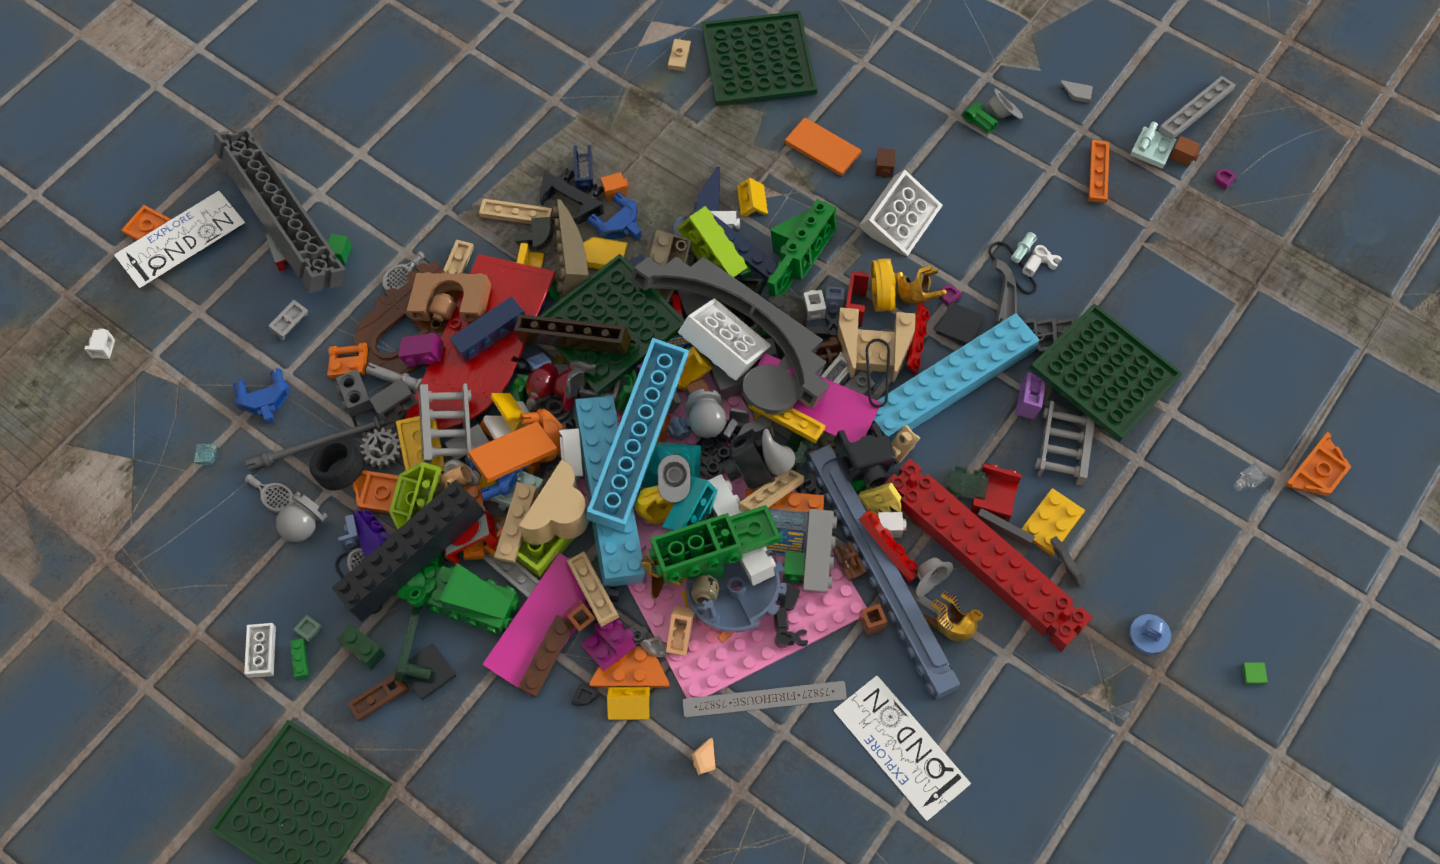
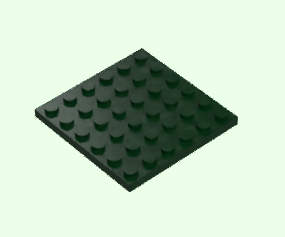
M800 11L702 22L716 106L817 94V85Z
M621 254L617 255L540 316L626 326L631 336L627 355L554 346L569 364L573 361H582L590 365H596L594 370L584 373V380L598 396L644 361L652 338L668 342L678 334L679 329L685 322L678 312L655 289H647L645 291L631 281L634 267Z
M1095 303L1036 359L1029 368L1119 442L1183 374Z
M287 720L209 830L261 864H339L392 784L290 720Z

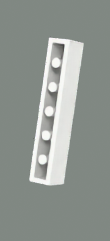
M722 474L708 480L718 490L712 508L715 517L726 513L730 517L743 512L738 509L740 500L737 494H732L733 488L729 480L725 481ZM766 547L742 554L743 559H739L753 586L775 576L774 567H776L772 556H767Z

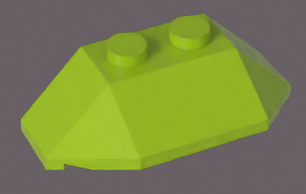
M421 462L399 474L389 510L397 529H400L438 495L442 467Z

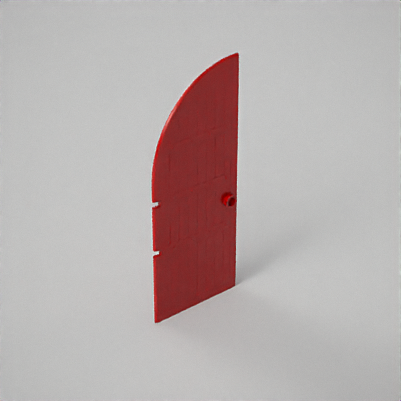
M478 254L470 274H486L492 284L485 314L512 296L524 310L525 315L538 316L556 272ZM461 292L452 318L449 319L441 337V340L444 342L441 361L429 364L420 384H428V391H432V393L461 392L463 384H467V390H471V402H468L469 419L472 420L494 403L490 397L492 393H503L517 366V362L512 360L513 358L520 359L526 343L521 342L513 330L508 336L501 338L490 348L479 353L477 357L465 362L449 339L472 323L465 322L460 314L464 292ZM418 390L415 394L418 404L408 410L405 419L420 416ZM432 400V402H429V409H433V411H462V400ZM463 418L436 419L438 430H447L463 424Z

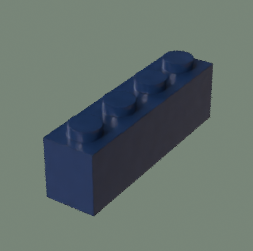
M511 296L449 339L455 350L467 362L477 357L485 349L490 348L501 338L508 336L514 330L519 314L525 315V312Z

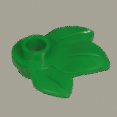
M419 572L399 589L397 594L400 599L407 600L410 605L420 607L426 602L427 594L434 590L436 579L428 578L425 580L423 574Z

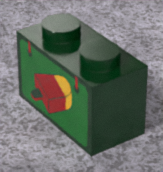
M351 623L336 639L345 650L371 670L386 655L379 645Z

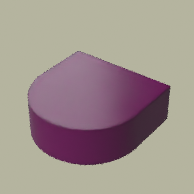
M1220 169L1217 171L1214 181L1226 190L1236 179L1237 175L1227 169Z
M946 285L941 288V290H946V295L939 298L945 305L949 306L950 302H956L962 296V293L954 286Z

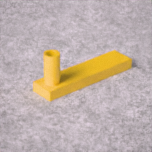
M748 406V408L754 410V419L763 415L815 444L826 428V425L794 408L782 414H766L765 411L754 406Z

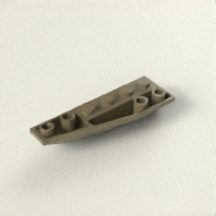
M557 199L556 206L552 208V217H555L553 228L555 229L557 257L555 280H558L557 292L560 293L561 300L588 279L585 248L577 225L561 199Z
M656 229L652 233L646 258L649 257L662 267L675 257L686 263L691 240ZM655 288L667 302H669L675 290Z

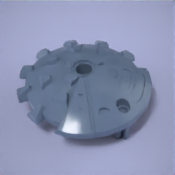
M767 548L766 554L768 556L772 551ZM739 560L735 563L724 564V577L715 578L720 587L718 597L714 603L712 600L708 602L704 600L702 602L703 606L698 605L691 597L693 582L697 577H688L686 595L689 606L700 621L713 629L731 633L755 629L760 625L759 619L763 618L767 613L774 616L779 610V606L775 603L779 594L785 595L787 591V583H780L779 573L785 571L781 561L775 563V576L753 586Z

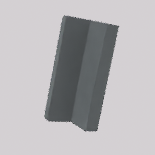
M981 508L977 517L1025 557L1035 536Z

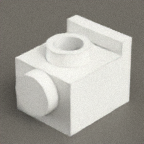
M822 290L805 292L803 294V303L807 321L825 318L826 306Z
M106 329L93 330V334L89 338V346H85V350L91 358L110 359L115 339Z

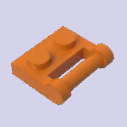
M359 343L355 346L346 347L330 346L327 376L330 379H336V377L358 369L361 376H364L368 354L367 344ZM359 353V356L338 358L341 354Z

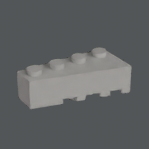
M809 509L803 591L827 593L828 588L832 589L833 577L829 576V568L833 569L834 556H830L831 548L835 549L836 537L832 536V528L836 529L837 517L833 516L834 511Z

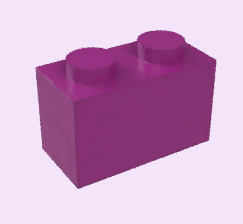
M436 333L402 337L398 357L407 366L411 367L440 362L444 342Z

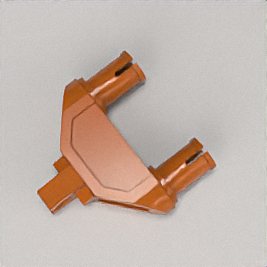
M539 409L537 412L520 413V419L528 418L520 420L521 425L532 424L537 421L557 447L556 453L534 463L554 460L561 450L560 437L562 435L559 430L565 429V426H562L546 409Z

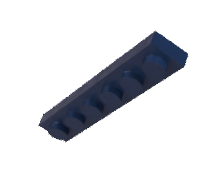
M700 204L689 217L702 209L703 206ZM714 215V219L723 228L727 238L734 244L738 254L743 257L745 264L768 280L769 276L776 271L778 264Z

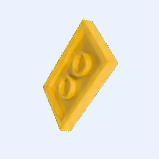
M420 416L396 421L405 470L422 462ZM436 419L430 421V428H434V430H438ZM440 438L431 440L432 447H435V449L442 448ZM435 456L431 464L442 467L441 471H444V456Z
M1052 488L1022 527V530L1034 535L1035 538L1032 543L1052 556L1055 551L1050 539L1057 536L1063 542L1085 510Z

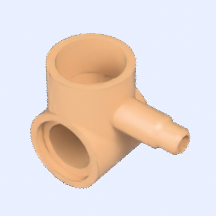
M462 464L441 474L443 489L447 488L455 480L461 486L472 481V474L469 468Z

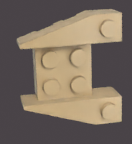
M840 308L837 336L842 346L843 355L846 358L851 379L854 378L856 370L867 371L865 350L869 341L883 339L890 347L889 372L892 373V382H895L913 339L915 313L896 312L894 332L858 329L859 309ZM873 342L868 349L870 371L886 372L887 347L882 342Z

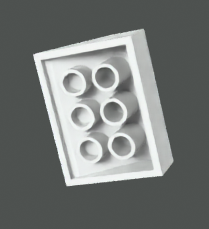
M903 170L892 178L859 224V227L874 240L906 257L943 205L906 170Z
M715 298L690 314L678 331L686 341L694 345L700 353L706 355L712 360L713 364L719 366L735 381L743 376L772 346Z

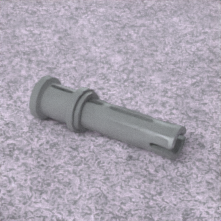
M369 363L366 368V374L391 383L402 378L414 394H416L422 381L421 378L410 377L408 373L400 374L373 363Z

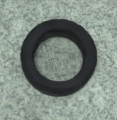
M342 438L333 439L321 445L314 452L310 460L309 469L311 475L320 486L327 490L336 491L350 486L359 478L364 468V458L351 441ZM347 457L339 468L327 472L335 461Z

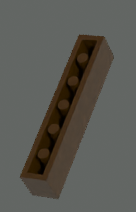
M519 314L514 328L521 342L627 355L631 342V336L626 326Z

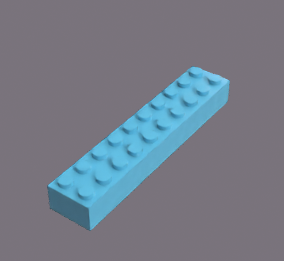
M1015 313L888 393L886 405L879 408L872 424L877 423L882 435H887L891 443L905 425H908L913 430L1035 352L1040 340ZM883 396L877 401L883 403L885 401V396Z
M652 338L587 509V520L621 532L625 531L685 367L689 350Z
M613 396L575 399L573 413L576 428H579L581 460L589 504L619 427ZM634 508L624 532L592 522L602 585H609L611 587L642 583L645 569L641 565L643 558Z

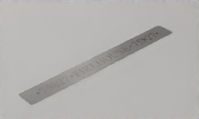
M845 681L687 698L683 699L684 717L844 700L847 698Z

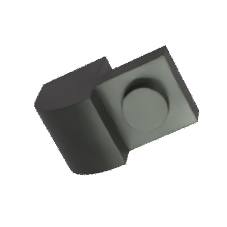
M550 217L531 218L532 233L514 234L515 242L518 245L525 243L531 246L533 244L536 250L543 249L550 243L553 236L552 220Z

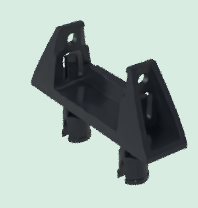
M566 168L559 178L544 171L540 193V203L542 206L547 199L549 200L556 192H559L582 205L577 215L573 217L576 225L587 221L590 216L592 217V214H595L597 217L604 214L603 203L596 200L604 192L601 186L597 188L595 183L588 194L568 184L575 176L573 170L569 172V169Z

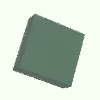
M306 615L293 631L310 643L323 627L309 615Z

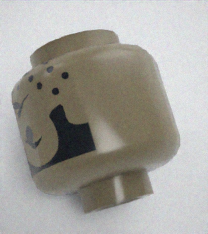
M711 575L697 577L693 582L691 590L693 600L703 606L702 602L704 600L707 602L712 600L714 603L720 588L718 581Z

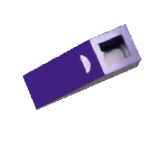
M354 510L353 514L362 552L367 557L391 535L388 534L383 525L377 520L373 512L369 510Z

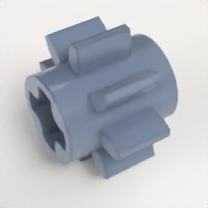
M681 416L670 420V426L667 427L672 439L677 437L678 440H683L691 433L689 431L691 428L688 418L683 420Z

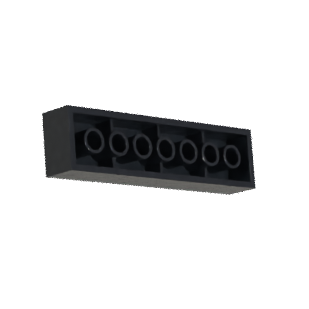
M456 480L453 481L332 587L333 591L346 607L363 622L486 512Z

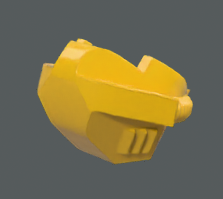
M658 485L642 489L638 494L634 507L636 513L652 524H660L665 522L675 503L665 500L659 492Z

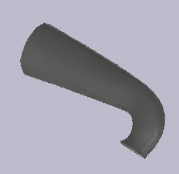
M995 259L991 266V269L997 270L1003 278L999 306L993 326L998 325L1017 313L1015 277L1009 266L999 259Z

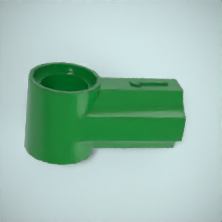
M978 101L972 103L962 113L967 123H975L990 134L995 130L999 122L985 111V107Z

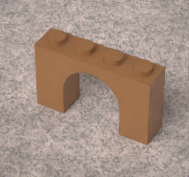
M416 273L407 312L413 321H430L432 314L429 312V307L433 297L447 291L459 290L464 292L460 314L465 322H474L485 314L492 284L487 275L481 273Z

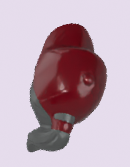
M573 361L566 371L557 376L554 381L553 391L556 396L562 398L563 411H570L573 408L574 397L578 395V389L584 381V373L594 370L595 364L590 365L582 361Z
M551 363L543 364L533 370L527 379L525 387L529 399L526 402V407L529 412H537V404L546 401L553 393L554 381L558 376V370Z

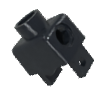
M871 424L867 436H863L860 440L849 443L844 430L838 431L833 441L839 453L837 461L846 479L849 482L864 480L866 487L870 489L886 483L888 480L886 473L895 461V454L888 436L882 435L878 424Z
M772 425L764 428L769 430L770 435L774 440L775 435ZM751 429L732 439L730 442V457L722 461L728 478L731 481H735L742 477L749 489L775 481L776 475L770 473L764 462L762 447L764 429L757 432Z

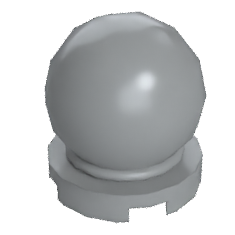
M704 389L691 393L684 405L689 417L688 423L691 430L699 437L706 439L716 437L724 430L726 425V413L723 409L721 395L715 390L710 392L704 391Z
M297 491L292 497L294 504L287 505L281 509L275 523L278 534L289 542L306 540L314 532L316 521L322 523L328 517L325 512L321 514L317 510L319 508L317 504L305 495L301 497Z

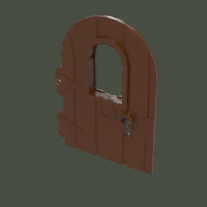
M434 261L429 265L422 263L415 267L418 271L417 273H446ZM414 270L409 272L407 275L408 282L398 290L390 288L384 292L387 296L386 298L382 295L377 298L375 303L377 307L361 320L356 329L354 346L359 343H366L368 346L366 368L369 363H373L403 374L411 373L423 365L407 366L398 357L399 349L392 353L382 354L376 349L377 341L381 338L382 334L388 332L406 316L421 330L416 335L436 333L440 339L449 320L442 323L434 320L432 315L430 321H413L407 312L416 276ZM451 290L445 292V294L452 296L454 302L457 303L462 291Z

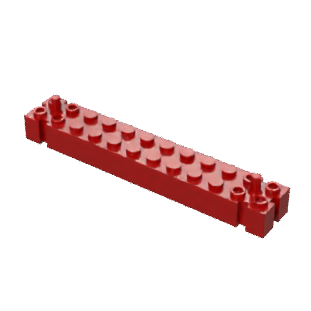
M909 459L900 467L898 476L894 473L884 483L891 482L902 497L900 499L901 511L1041 635L1049 634L1051 636L1049 642L1062 652L1073 641L1075 636H1078L1089 624L1093 617L1081 606L1078 609L1071 604L1074 601L929 474L923 476L921 474L922 468L912 459Z

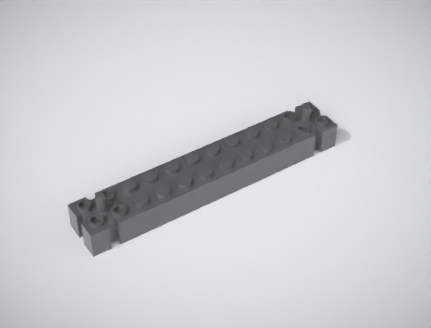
M249 128L235 130V133L232 134L229 131L215 133L214 152L219 159H222V164L298 278L303 279L302 284L308 293L323 290V286L329 288L342 286L346 269L340 260H335V253L258 141L254 142V135Z

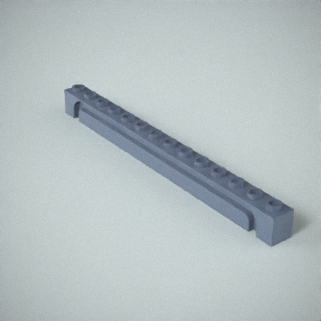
M830 444L809 453L808 461L806 462L810 472H814L817 484L825 493L824 498L827 504H831L834 509V516L842 524L841 528L846 538L849 537L870 576L869 582L872 588H876L879 593L878 599L881 605L886 606L889 620L891 623H895L898 628V637L906 643L907 653L911 659L914 658L920 677H924L927 682L926 688L928 693L937 700L958 690L960 682L953 669L951 670L945 654L899 570L858 520L866 510L852 484L846 479Z

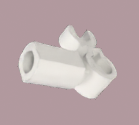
M1038 245L1033 250L1022 272L1032 277L1041 263H1046L1050 269L1056 270L1062 258L1058 255L1050 254L1051 252L1045 246Z

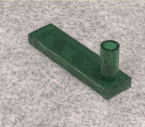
M413 606L394 677L395 681L402 682L404 675L425 680L430 678L432 668L408 662L422 606Z

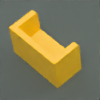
M695 346L689 349L688 358L677 386L686 391V386L690 382L698 381L713 368L707 356L700 353Z

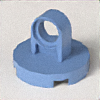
M1141 615L1129 627V639L1131 638L1134 644L1133 647L1142 654L1155 655L1156 653L1163 652L1171 641L1169 626L1156 615Z

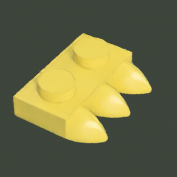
M891 482L862 491L858 495L867 510L870 509L877 516L880 510L882 512H891L890 506L898 512L901 511L900 499L902 497Z

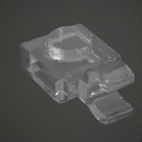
M1255 462L1239 474L1241 478L1236 481L1237 483L1233 487L1237 492L1246 486L1254 489L1266 481L1268 476Z

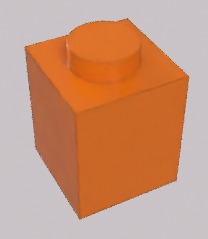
M621 172L601 177V185L607 202L611 201L618 192L624 197L627 196L626 189L629 188L627 179H623Z

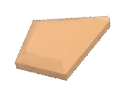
M713 738L707 739L692 753L693 765L698 775L716 769Z

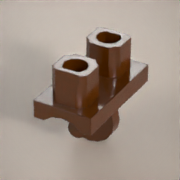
M837 336L829 337L828 342H822L816 353L817 356L826 360L828 365L832 364V359L837 358L840 352H842V346Z
M851 541L832 550L848 581L867 574V570Z

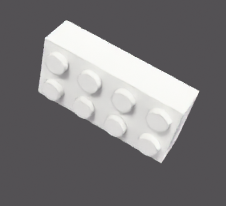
M273 623L247 625L244 675L247 678L274 676L276 626Z

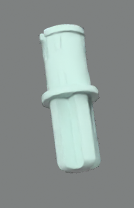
M1028 232L1024 239L1017 244V249L1011 256L1012 261L1019 263L1024 255L1030 252L1031 246L1037 240L1034 233Z

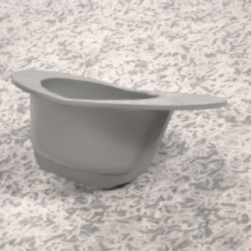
M995 88V94L986 103V108L997 118H1005L1013 114L1015 117L1023 119L1020 110Z
M670 455L665 457L659 464V492L668 502L682 501L690 492L689 464L679 455Z
M936 557L922 563L917 570L920 582L916 588V595L919 597L924 596L935 586L946 580L953 571V564L943 562Z

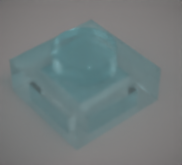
M197 444L194 462L200 465H216L219 448L217 444Z

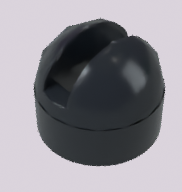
M520 357L516 361L515 371L525 374L528 372L530 365L527 360Z

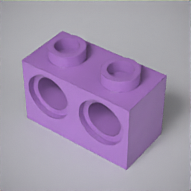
M1028 372L1021 382L1016 415L1032 420L1035 419L1042 409L1046 384L1045 381L1034 373Z

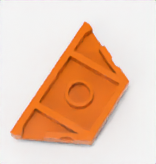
M1329 432L1323 436L1285 484L1286 487L1327 497L1332 493L1349 471L1351 465L1343 457L1340 448L1335 447L1330 439L1332 436Z
M363 470L359 478L353 483L358 508L360 510L390 514L389 510L399 476Z
M636 646L604 672L598 667L590 681V688H669V681L657 657L646 652L642 646Z

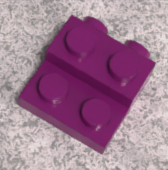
M619 618L602 627L599 623L594 626L596 632L580 644L582 649L603 672L636 647L633 641L635 636L628 627L626 629L622 628L624 625Z

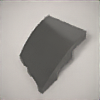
M1073 317L1062 320L1050 318L1038 321L1032 318L1023 321L1040 340L1037 350L1043 354L1076 320Z

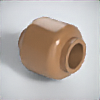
M445 293L435 295L429 307V312L433 315L432 318L439 322L451 319L456 308L454 298Z

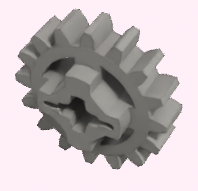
M383 427L381 432L374 429V434L368 432L369 438L362 439L364 444L360 445L361 454L367 464L370 463L372 468L378 465L379 469H382L383 465L389 468L390 462L396 464L395 458H401L399 452H402L399 435L397 432L393 434L392 429H389L387 432Z

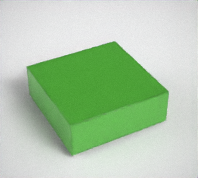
M1244 662L1242 664L1245 684L1266 685L1268 683L1265 663Z

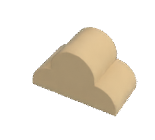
M560 461L520 523L519 527L525 542L540 545L550 541L555 535L564 539H572L578 537L586 530L589 520L586 519L587 508L585 499L577 488L574 471L567 462Z

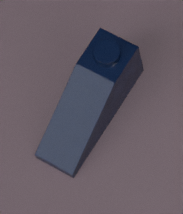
M716 167L698 194V202L694 203V210L701 204L710 211H719L720 167Z

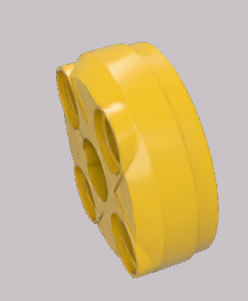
M891 259L872 260L870 289L874 310L881 313L895 311L896 281Z

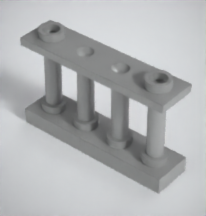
M420 384L418 396L422 462L431 464L435 456H465L466 464H468V451L475 448V446H471L468 402H471V390H467V384H463L461 392L432 393V391H428V384ZM432 400H462V411H433V409H429V402H432ZM463 418V429L434 430V428H430V421H433V419ZM440 437H464L465 448L435 449L431 445V440Z
M1050 401L1048 408L1044 407L1042 418L1045 419L1040 458H1037L1035 462V469H1038L1037 477H1041L1044 469L1072 474L1073 477H1076L1075 484L1083 486L1088 476L1095 422L1087 415L1078 416L1053 411L1054 401ZM1054 418L1079 423L1080 426H1083V432L1077 433L1052 428L1051 420ZM1049 435L1078 440V443H1081V447L1075 450L1048 444ZM1050 452L1075 457L1076 460H1079L1078 466L1072 467L1047 462L1046 454Z

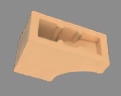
M675 605L671 615L666 652L686 656L695 616L691 608Z

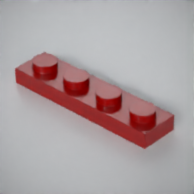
M868 509L858 520L907 581L910 582L917 576V564L912 559H909L905 554L904 548L896 543L892 533L883 527L879 517Z

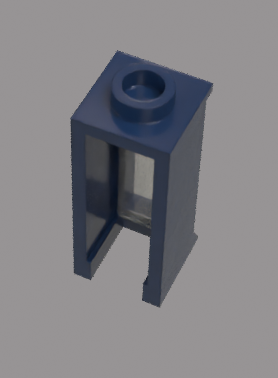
M587 145L588 154H578L577 146H573L576 188L580 191L591 190L594 186L591 145Z

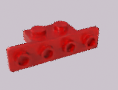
M918 303L915 332L906 353L909 354L907 368L913 375L918 374L921 366V353L924 350L923 342L927 334L926 325L930 317L928 309L922 303Z

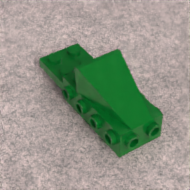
M816 199L810 209L770 230L773 252L781 255V261H779L776 271L767 280L770 302L772 304L778 305L795 279L803 280L837 230L836 207Z
M767 505L730 517L726 513L651 537L652 548L648 550L652 561L656 560L657 562L655 569L658 578L662 577L666 584L669 582L675 583L685 577H699L701 575L722 578L724 577V564L735 563L739 559H743L742 554L781 542V537Z
M428 564L420 571L425 580L428 578L436 579V586L432 592L427 594V600L423 606L428 607L429 611L434 614H442L451 620L465 622L473 628L479 627L490 634L502 636L511 623L514 611L519 606L520 600L515 589L510 586H498L496 582L490 579L481 580L459 564H456L455 567L449 566L448 568L444 566L440 568Z

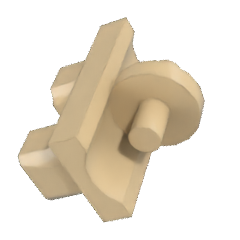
M905 425L891 442L897 463H901L920 440V437L913 433L908 425Z

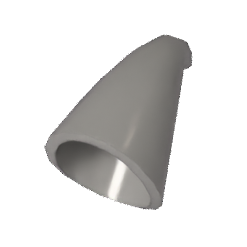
M764 429L762 436L764 462L770 473L774 475L784 474L793 467L795 454L791 448L779 445L773 441L769 430Z

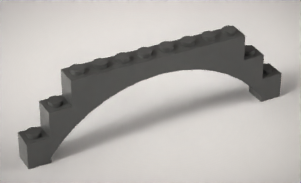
M647 257L634 267L631 281L645 291L647 289L664 288L693 292L712 299L715 298L717 301L729 305L751 318L776 341L788 358L798 383L799 394L797 399L813 409L825 397L830 384L819 376L824 369L826 361L816 355L823 339L711 261L702 257L690 267L675 257L662 267Z

